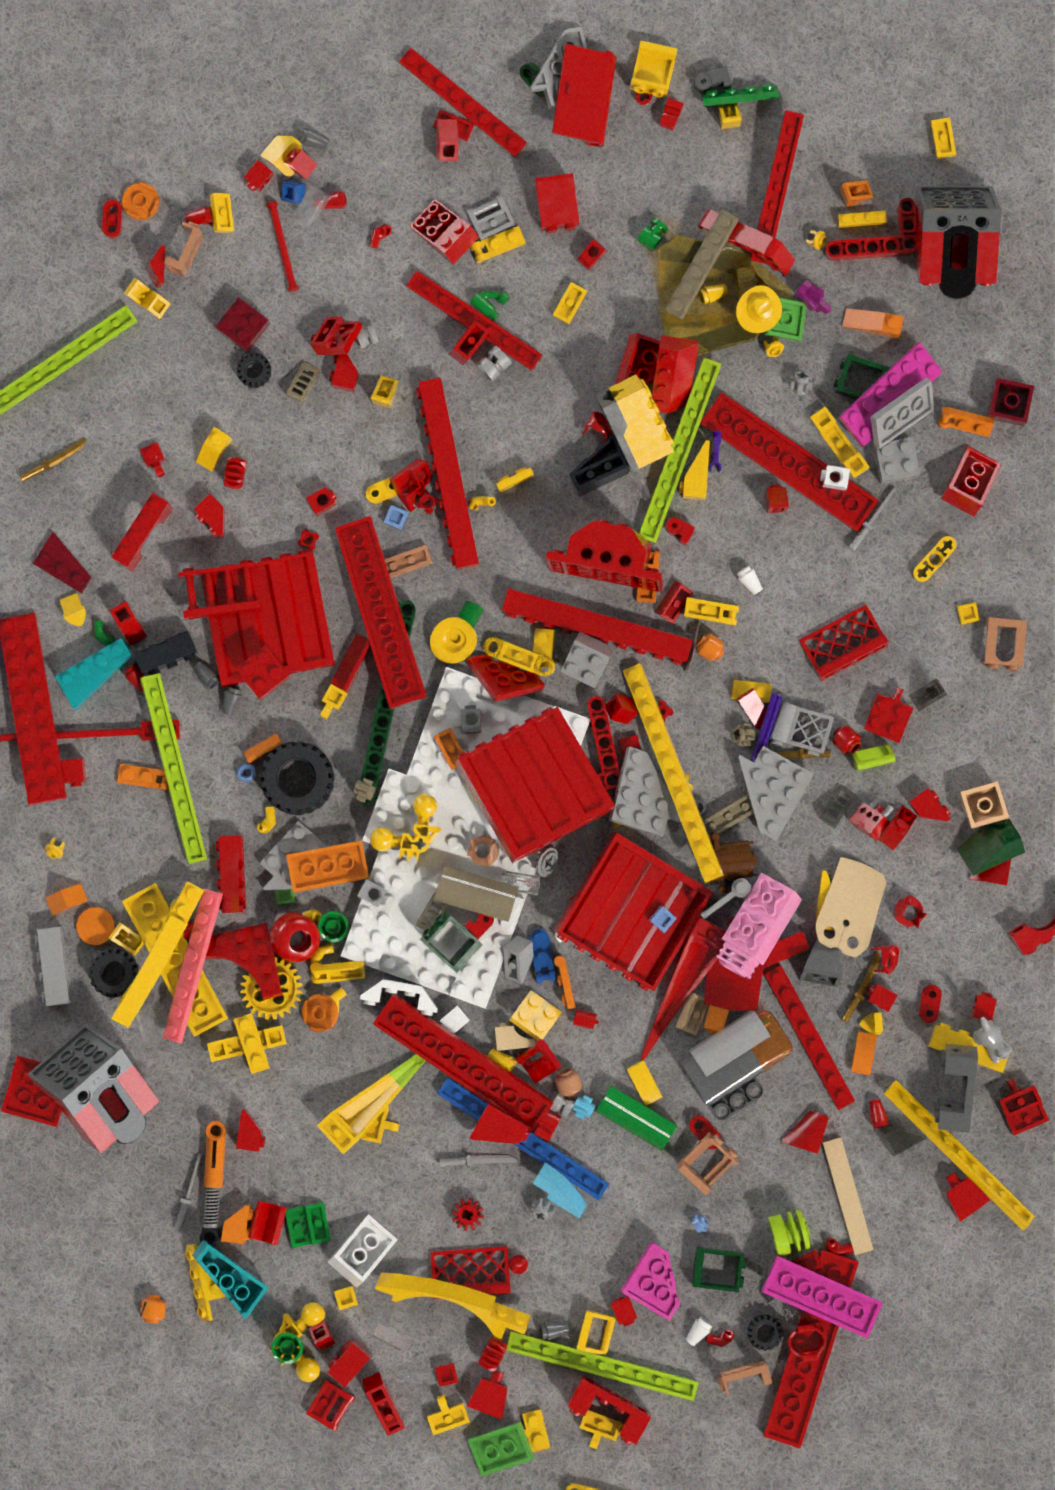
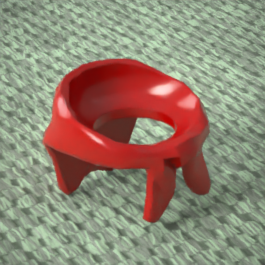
M594 411L582 433L584 435L592 427L606 435L602 442L603 444L609 439L608 437L612 434V431L605 416L601 412Z
M911 895L900 899L894 908L895 919L907 927L916 926L918 928L922 919L927 916V913H923L922 904ZM909 905H913L917 909V916L913 920H906L903 916L906 907Z
M889 945L871 948V950H881L882 966L884 969L874 970V972H885L890 975L898 964V946ZM890 956V965L888 967V958Z

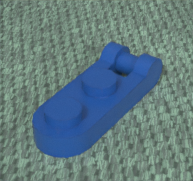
M543 929L534 930L531 933L530 941L533 942V961L537 984L543 983L546 980H550V982L556 981L548 933ZM548 967L549 972L541 973V968Z

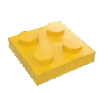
M530 990L509 1021L538 1041L544 1039L562 1012Z

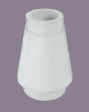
M747 566L737 573L738 580L753 595L763 589L754 568L751 569L750 566Z
M700 1316L699 1319L695 1320L686 1337V1341L695 1346L711 1332L713 1325L706 1318Z

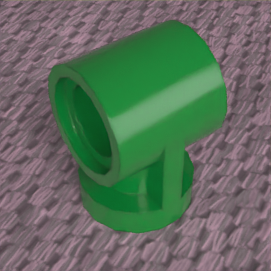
M657 218L651 220L652 227L647 225L636 240L651 252L663 238L660 235L661 232L666 233L668 231V227Z

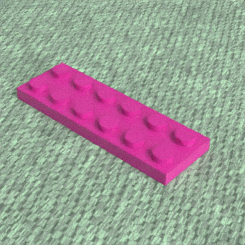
M921 342L916 343L838 418L861 447L865 446L873 439L872 415L923 379L928 378L933 382L943 371Z
M776 1256L761 1290L765 1294L867 1339L883 1305V1302L780 1256Z

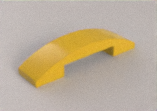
M826 406L810 417L815 428L844 468L850 469L849 474L854 479L870 468L836 424L837 421Z
M282 1025L258 1031L264 1049L287 1044ZM239 1036L207 1043L211 1062L245 1054Z

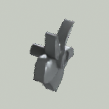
M558 645L552 657L555 665L558 663L559 666L563 667V659L567 658L568 653L562 652L561 647Z

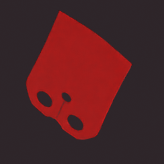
M731 916L726 924H731L735 917ZM717 960L707 972L703 1004L727 1010H757L764 965L759 964L758 967H755V972L750 975L751 978L749 979L730 971Z

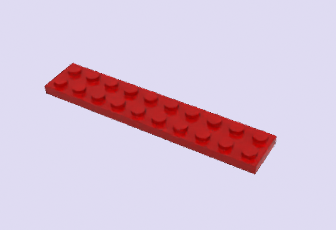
M722 392L700 422V425L711 433L713 431H721V437L724 442L855 532L859 530L879 501L849 479L846 490L823 487V481H820L822 470H826L827 464ZM832 473L829 476L832 482L840 480L839 475L836 473Z
M372 516L336 527L337 538L390 709L426 698L425 687Z
M36 613L0 619V638L28 805L67 799Z
M393 993L373 1022V1025L484 1101L529 1126L528 1131L531 1133L554 1103V1101L428 1015L421 1014L420 1010L395 993Z
M821 1249L819 1256L824 1268L816 1271V1273L851 1288L859 1261ZM802 1310L797 1327L813 1324L816 1328H819L825 1334L826 1347L819 1354L818 1360L803 1362L800 1357L789 1351L763 1437L800 1449L839 1328L838 1325Z

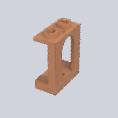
M190 221L188 224L182 222L185 232L189 233L190 237L179 261L167 256L164 262L168 271L186 278L204 238L199 225Z
M988 617L986 620L987 634L983 665H987L988 669H999V666H1003L1008 671H1018V668L1023 667L1027 621ZM997 628L1016 629L1014 656L1008 662L1000 661L996 656Z
M711 1132L677 1163L678 1170L705 1195L711 1191L710 1186L733 1164L737 1166L739 1164L738 1154L731 1147L727 1148L723 1145L724 1141L717 1134L714 1136ZM715 1145L724 1153V1157L702 1177L690 1165L708 1147Z
M763 1360L720 1372L721 1377L718 1378L721 1391H725L726 1395L729 1396L727 1382L756 1374H761L764 1385L772 1384L766 1361Z

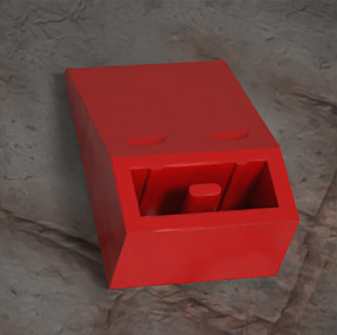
M436 199L409 226L453 265L479 238L471 225Z

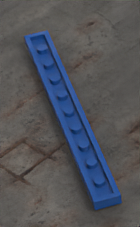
M450 1078L446 1079L437 1093L477 1121H479L488 1103ZM531 1132L525 1142L521 1141L520 1144H514L541 1163H547L556 1169L568 1181L597 1200L601 1198L609 1183Z

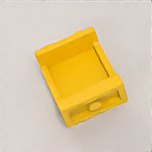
M640 41L630 90H634L636 93H649L659 98H667L678 49Z

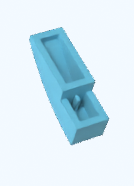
M544 1163L533 1184L549 1193L546 1199L580 1218L587 1203L577 1189L561 1173L547 1163Z

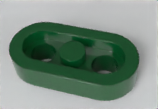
M528 62L520 68V76L530 87L540 69L536 64ZM544 91L534 92L540 97L545 96Z

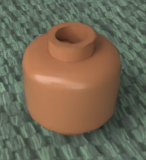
M566 1068L559 1071L555 1078V1084L560 1095L567 1096L568 1098H574L579 1095L578 1092L582 1089L583 1085L577 1071Z

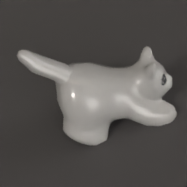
M981 1017L982 1027L973 1033L974 1042L987 1048L993 1063H998L999 1058L1007 1059L1009 1053L1012 1052V1047L1001 1036L1000 1027L994 1021H987L985 1017Z

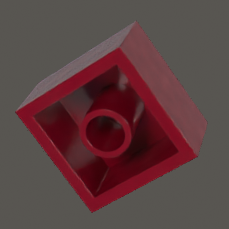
M238 297L215 328L237 347L248 353L270 325V322Z
M996 378L993 384L987 417L994 418L995 421L1024 427L1028 420L1034 385Z

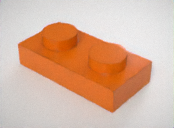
M449 728L434 737L452 771L458 768L455 763L459 758L458 755L463 750L452 728Z

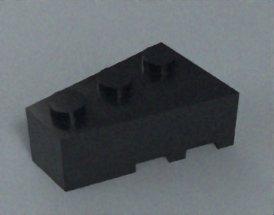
M613 433L608 437L609 439L595 449L593 454L582 461L569 474L570 481L578 497L630 473L629 465Z
M188 630L169 637L156 645L155 643L151 644L149 648L140 652L138 650L133 651L139 668L145 676L161 673L160 670L166 667L168 670L178 666L177 662L185 660V662L196 658L195 654L198 653Z

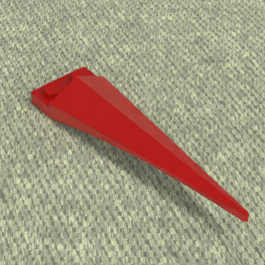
M697 917L690 933L685 939L643 1049L641 1061L647 1057L679 1009L718 960L716 956L720 954V949L724 947L725 941L722 938L726 933L725 930Z

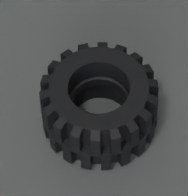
M105 950L93 959L92 966L89 968V978L92 981L90 982L91 985L101 995L112 998L121 997L139 972V965L136 963V959L124 950ZM118 962L123 965L125 978L120 984L112 985L104 979L103 972L107 964Z

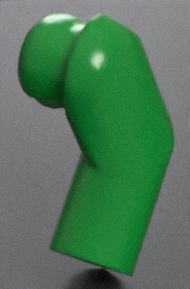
M93 621L95 639L105 646L114 643V636L104 632L103 621Z

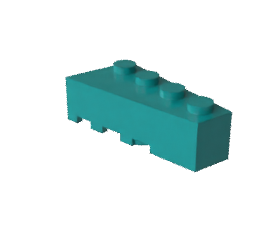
M121 638L56 675L55 678L71 706L77 711L134 656L124 639Z
M203 1240L192 1256L246 1320L266 1293L268 1287Z

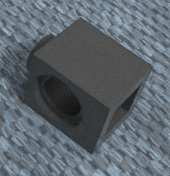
M467 705L465 709H461L462 734L481 733L480 708L476 709V705ZM467 715H475L477 718L474 724L466 723L465 718Z

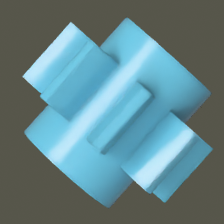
M584 1095L583 1099L578 1097L572 1108L576 1112L575 1116L582 1120L585 1116L590 1118L595 1108V1105L591 1103L593 1099Z

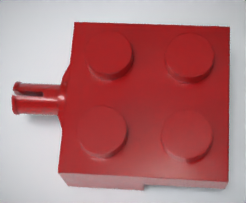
M341 316L326 317L317 334L311 336L312 342L310 345L317 355L347 354L363 326L360 321L345 322Z
M896 687L893 697L877 694L863 730L899 744L913 711V707L900 701L904 689Z
M1014 1078L1006 1081L1011 1092L997 1101L1013 1136L1049 1121L1035 1085L1018 1089Z

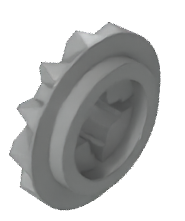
M552 847L543 848L542 853H538L539 857L535 860L537 863L535 865L536 874L542 877L550 876L558 865L559 854Z

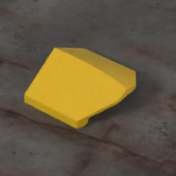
M276 136L260 156L290 179L294 172L284 164L287 159L286 156L295 148L302 151L303 149L301 143L293 136Z

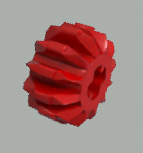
M236 456L228 458L223 481L225 487L230 489L242 488L247 465L245 459Z
M462 1198L460 1200L462 1207L457 1203L454 1204L455 1208L459 1211L452 1210L451 1214L458 1215L452 1221L460 1220L457 1228L465 1224L464 1231H467L468 1225H470L472 1230H475L473 1223L475 1222L480 1226L481 1222L477 1218H484L483 1214H478V1212L483 1210V1207L476 1209L475 1207L479 1204V1201H475L471 1205L472 1198H468V1204H465V1200ZM466 1209L469 1212H473L472 1218L469 1220L467 1217L462 1216Z
M490 1338L481 1352L478 1364L486 1370L495 1371L504 1357L507 1345L499 1339Z

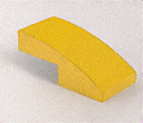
M644 1060L627 1068L645 1106L662 1098Z

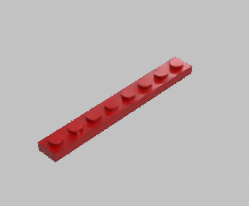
M410 48L400 59V65L470 122L474 123L476 127L514 158L527 145L523 138L415 50Z
M788 110L784 112L757 227L758 231L776 238L804 119V114ZM751 253L750 261L768 265L762 257Z
M419 271L415 272L406 285L409 290L466 328H469L474 320H476L490 331L484 339L493 346H497L503 353L530 371H533L543 355Z
M782 965L765 973L764 975L837 1109L840 1110L855 1102Z

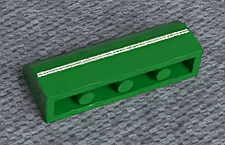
M611 1085L595 1111L660 1151L664 1149L677 1128L675 1123Z

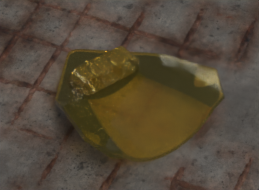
M678 234L658 247V293L665 336L698 340L697 356L754 341L761 333L746 331L740 326L736 317V307L741 296L755 286H767L779 298L789 300L792 295L791 289L760 263L750 261V256L746 252L724 246L700 289L703 286L725 283L728 294L708 305L707 303H701L697 293L682 320L666 311L665 308L703 240Z

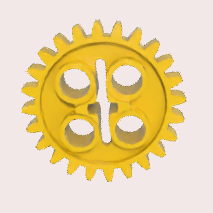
M275 957L278 975L279 977L282 975L287 977V982L281 985L282 989H288V992H282L284 996L283 1003L276 1004L275 998L258 1002L256 996L261 990L260 988H255V985L258 984L250 973L249 976L243 975V978L247 981L240 984L245 987L240 993L246 994L242 1001H249L246 1008L253 1007L251 1013L254 1014L259 1011L258 1017L261 1018L265 1014V1019L269 1020L270 1015H272L274 1020H277V1014L284 1018L285 1011L291 1014L290 1007L297 1008L294 1002L301 1001L297 994H303L302 991L298 990L303 984L297 982L301 979V976H295L298 970H290L292 964L289 963L285 966L286 960L282 959L279 963L277 957Z

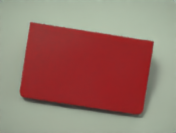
M257 1201L248 1238L271 1245H278L287 1208L274 1203Z

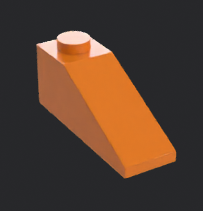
M846 308L842 327L898 339L904 317L884 312Z

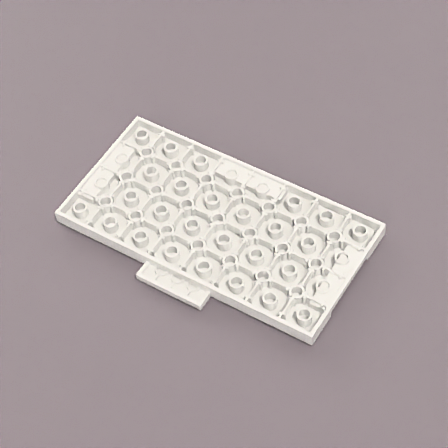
M446 667L408 773L405 775L388 769L362 841L370 843V835L378 827L388 828L392 831L393 835L402 836V833L410 834L411 837L414 836L413 828L414 824H417L418 815L413 809V803L417 796L426 793L432 795L437 801V810L429 818V826H439L441 832L432 839L433 841L425 852L419 853L418 862L417 857H411L410 861H407V856H401L399 860L400 847L392 846L387 851L378 852L369 881L388 890L386 894L389 896L385 904H380L379 907L361 899L341 954L342 957L353 961H364L366 966L486 1009L504 960L503 947L511 941L536 872L535 865L537 863L535 860L538 859V853H542L543 848L537 850L535 854H530L513 864L508 855L504 857V848L479 804H476L458 768L451 771L434 736L452 728L463 752L466 750L471 752L475 750V746L484 741L488 743L492 741L491 738L499 733L504 735L509 732L508 729L516 724L521 726L531 716L538 717L542 715L541 712L549 707L554 709L556 706L524 695L494 702L478 678ZM476 705V709L480 708L481 733L462 734L461 709H465V706ZM559 708L581 746L590 719ZM469 714L466 716L465 721L468 724H474L477 718L475 715ZM486 836L496 840L499 847V856L491 866L478 865L472 861L471 856H467L471 838L475 840L478 837ZM421 838L418 842H408V844L418 846L419 850L426 846V843ZM486 843L478 844L475 849L476 855L479 858L487 857L490 847ZM444 865L519 887L509 922L494 918L493 925L478 939L483 945L458 973L452 970L420 940L424 930L416 926L432 895L437 891ZM377 889L369 891V897L372 900L377 899L380 895ZM434 900V903L444 907V903ZM431 905L430 909L440 914L441 911ZM449 905L446 910L463 927L469 920L474 924L480 914L453 905ZM427 912V917L433 920L436 919L434 915ZM423 919L422 923L428 925L429 927L433 925L425 919ZM449 921L430 943L450 960L469 938Z

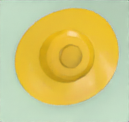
M755 286L747 290L739 299L736 307L738 323L750 333H762L770 330L778 323L782 314V304L778 295L767 286Z
M449 617L439 622L430 637V647L433 654L440 661L450 664L459 663L468 658L477 644V635L473 627L458 617Z

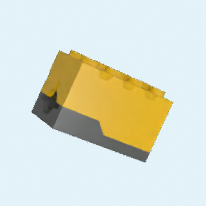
M637 375L595 394L632 472L674 452L671 446L674 442L670 434H668L667 427L659 414L656 403L651 397L652 394L644 380H639Z

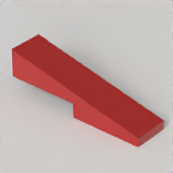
M803 931L778 941L765 961L764 968L809 950L810 947Z

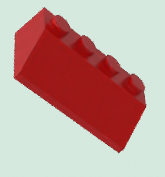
M661 335L651 396L659 412L671 413L686 407L692 388L699 345L698 340Z

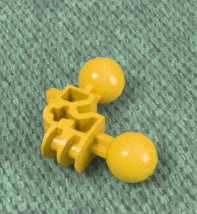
M427 793L415 798L413 809L418 815L417 824H414V836L411 837L410 834L402 833V836L393 835L392 831L388 828L378 827L370 835L371 846L380 852L387 851L392 846L400 847L399 860L401 856H407V861H410L411 857H417L418 862L419 853L425 852L433 841L432 839L441 832L439 826H429V818L437 810L436 799ZM421 838L426 843V846L419 850L418 846L408 844V842H418Z
M316 1302L306 1304L302 1308L301 1318L297 1321L293 1320L288 1313H285L282 1325L274 1339L279 1334L285 1332L293 1333L300 1338L305 1333L303 1330L308 1326L313 1327L324 1321L325 1310L323 1306ZM302 1354L295 1362L297 1365L296 1374L300 1380L312 1382L317 1379L320 1374V1366L315 1359L305 1358Z

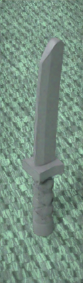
M896 488L891 490L868 523L866 521L863 523V528L848 547L851 551L854 552L868 531L870 532L873 529L871 524L896 491Z
M202 1154L197 1156L186 1196L180 1200L182 1202L174 1227L182 1230L187 1209L192 1201L189 1197Z
M466 1155V1157L439 1160L440 1167L466 1164L471 1166V1164L517 1163V1159L510 1155Z

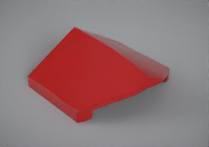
M161 245L147 266L149 276L156 288H160L164 284L165 245Z

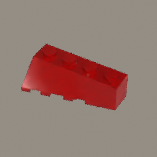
M640 333L629 334L615 385L637 375L639 380L643 379L647 386L654 377L660 341Z
M219 836V841H216V852H219L220 860H216L217 871H220V879H217L218 891L221 890L223 894L219 910H222L223 914L246 913L243 836Z

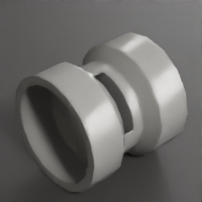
M373 325L367 326L365 330H361L357 337L361 349L366 348L368 344L379 343Z
M558 1093L550 1110L559 1112L566 1119L575 1102L571 1099H565L564 1096Z

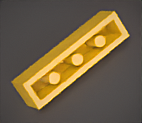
M886 211L838 214L839 228L885 225L887 223Z

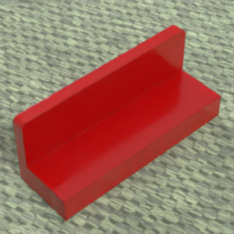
M357 633L355 634L330 684L348 693L371 648L369 639Z

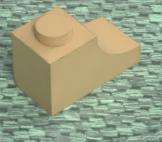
M510 1022L498 1023L499 1027H495L497 1051L528 1048L535 1044V1039L519 1035L515 1031L514 1025L510 1026Z

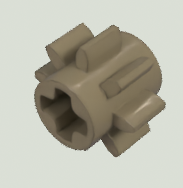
M737 724V727L733 729L732 738L737 742V746H751V743L756 738V732L751 728V724Z
M364 778L363 782L357 781L353 794L357 795L356 800L364 803L366 799L372 800L376 787L372 786L373 781Z

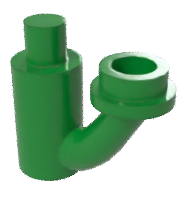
M494 291L477 293L470 303L487 318L490 316L493 320H496L499 314L495 311L496 307L487 299H499L498 303L502 305L510 299L507 291L504 294Z

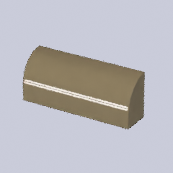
M444 865L434 900L509 922L519 887Z

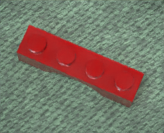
M1055 916L1045 927L1032 928L1022 923L1007 934L1021 954L1030 955L1037 950L1036 947L1041 944H1047L1053 939L1052 937L1055 935Z

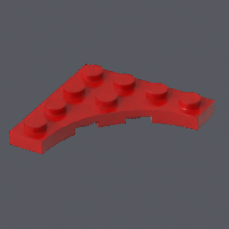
M267 922L211 936L205 959H226L247 970L257 982L264 1000L283 996L274 951L270 945V930Z

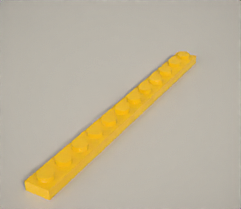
M641 663L623 670V673L704 882L707 883L724 876L643 666Z

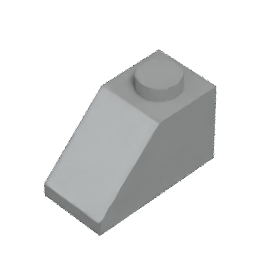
M516 936L503 947L505 978L522 984L533 959V942Z

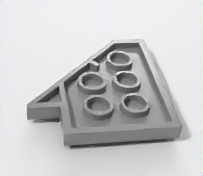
M582 27L565 29L561 33L528 90L529 93L544 91L548 109L556 108L565 44L587 48Z
M762 746L754 762L741 755L738 756L758 830L760 833L777 841L814 774Z
M627 747L613 801L615 807L610 813L609 821L661 838L664 836L667 820L677 824H682L648 753L633 747Z
M297 821L260 862V865L273 875L272 879L263 889L265 891L292 889L286 855L327 846L302 823ZM339 884V885H334V886H329V887H343L344 884Z

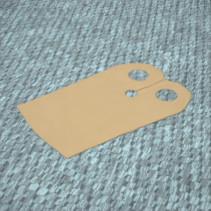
M840 857L829 891L816 920V933L820 943L829 948L838 947L843 954L852 957L860 955L868 948L886 886V880L882 873L863 863ZM848 920L849 926L845 927L843 921ZM826 927L834 928L835 936L832 939L825 937L824 930ZM853 936L858 939L859 943L855 949L847 945L849 937Z

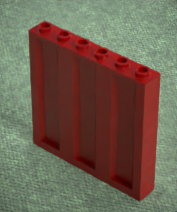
M309 549L298 551L297 555L292 556L290 553L279 555V558L276 559L265 557L260 559L261 562L255 563L256 568L250 569L253 595L256 600L261 601L262 610L208 617L222 687L246 683L235 668L265 645L288 674L336 665L313 551L309 552ZM232 571L234 598L237 600V603L245 602L246 593L243 571ZM212 574L215 601L218 603V606L226 605L227 596L224 574ZM201 576L205 602L208 604L205 577Z
M549 707L541 712L542 715L538 717L531 716L526 719L525 724L512 726L508 729V733L504 735L499 733L491 738L492 741L488 743L484 741L476 745L475 750L462 752L458 755L459 758L455 763L512 864L611 812L615 807L558 707L554 709Z
M613 831L554 931L558 933L557 938L565 943L568 940L573 942V947L583 953L586 950L591 953L589 957L597 962L603 960L606 962L605 967L613 972L616 970L623 973L621 976L628 981L636 980L639 982L637 986L641 989L655 991L691 931L697 917H699L713 894V891ZM660 905L677 918L665 933L649 921Z

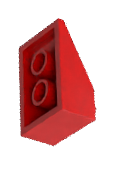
M967 446L941 499L974 517L983 506L1001 463Z

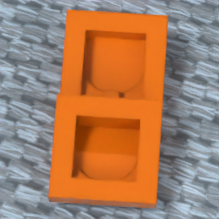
M858 1031L852 1059V1073L870 1076L877 1035Z

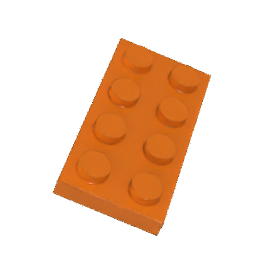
M362 840L286 855L293 893L369 879Z

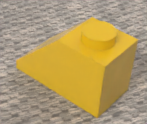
M214 427L205 440L196 462L212 472L231 443V437Z

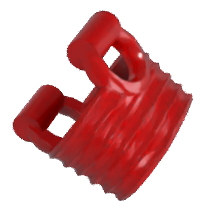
M813 1324L798 1326L789 1335L788 1346L790 1351L800 1357L803 1362L818 1360L819 1354L826 1347V1337Z

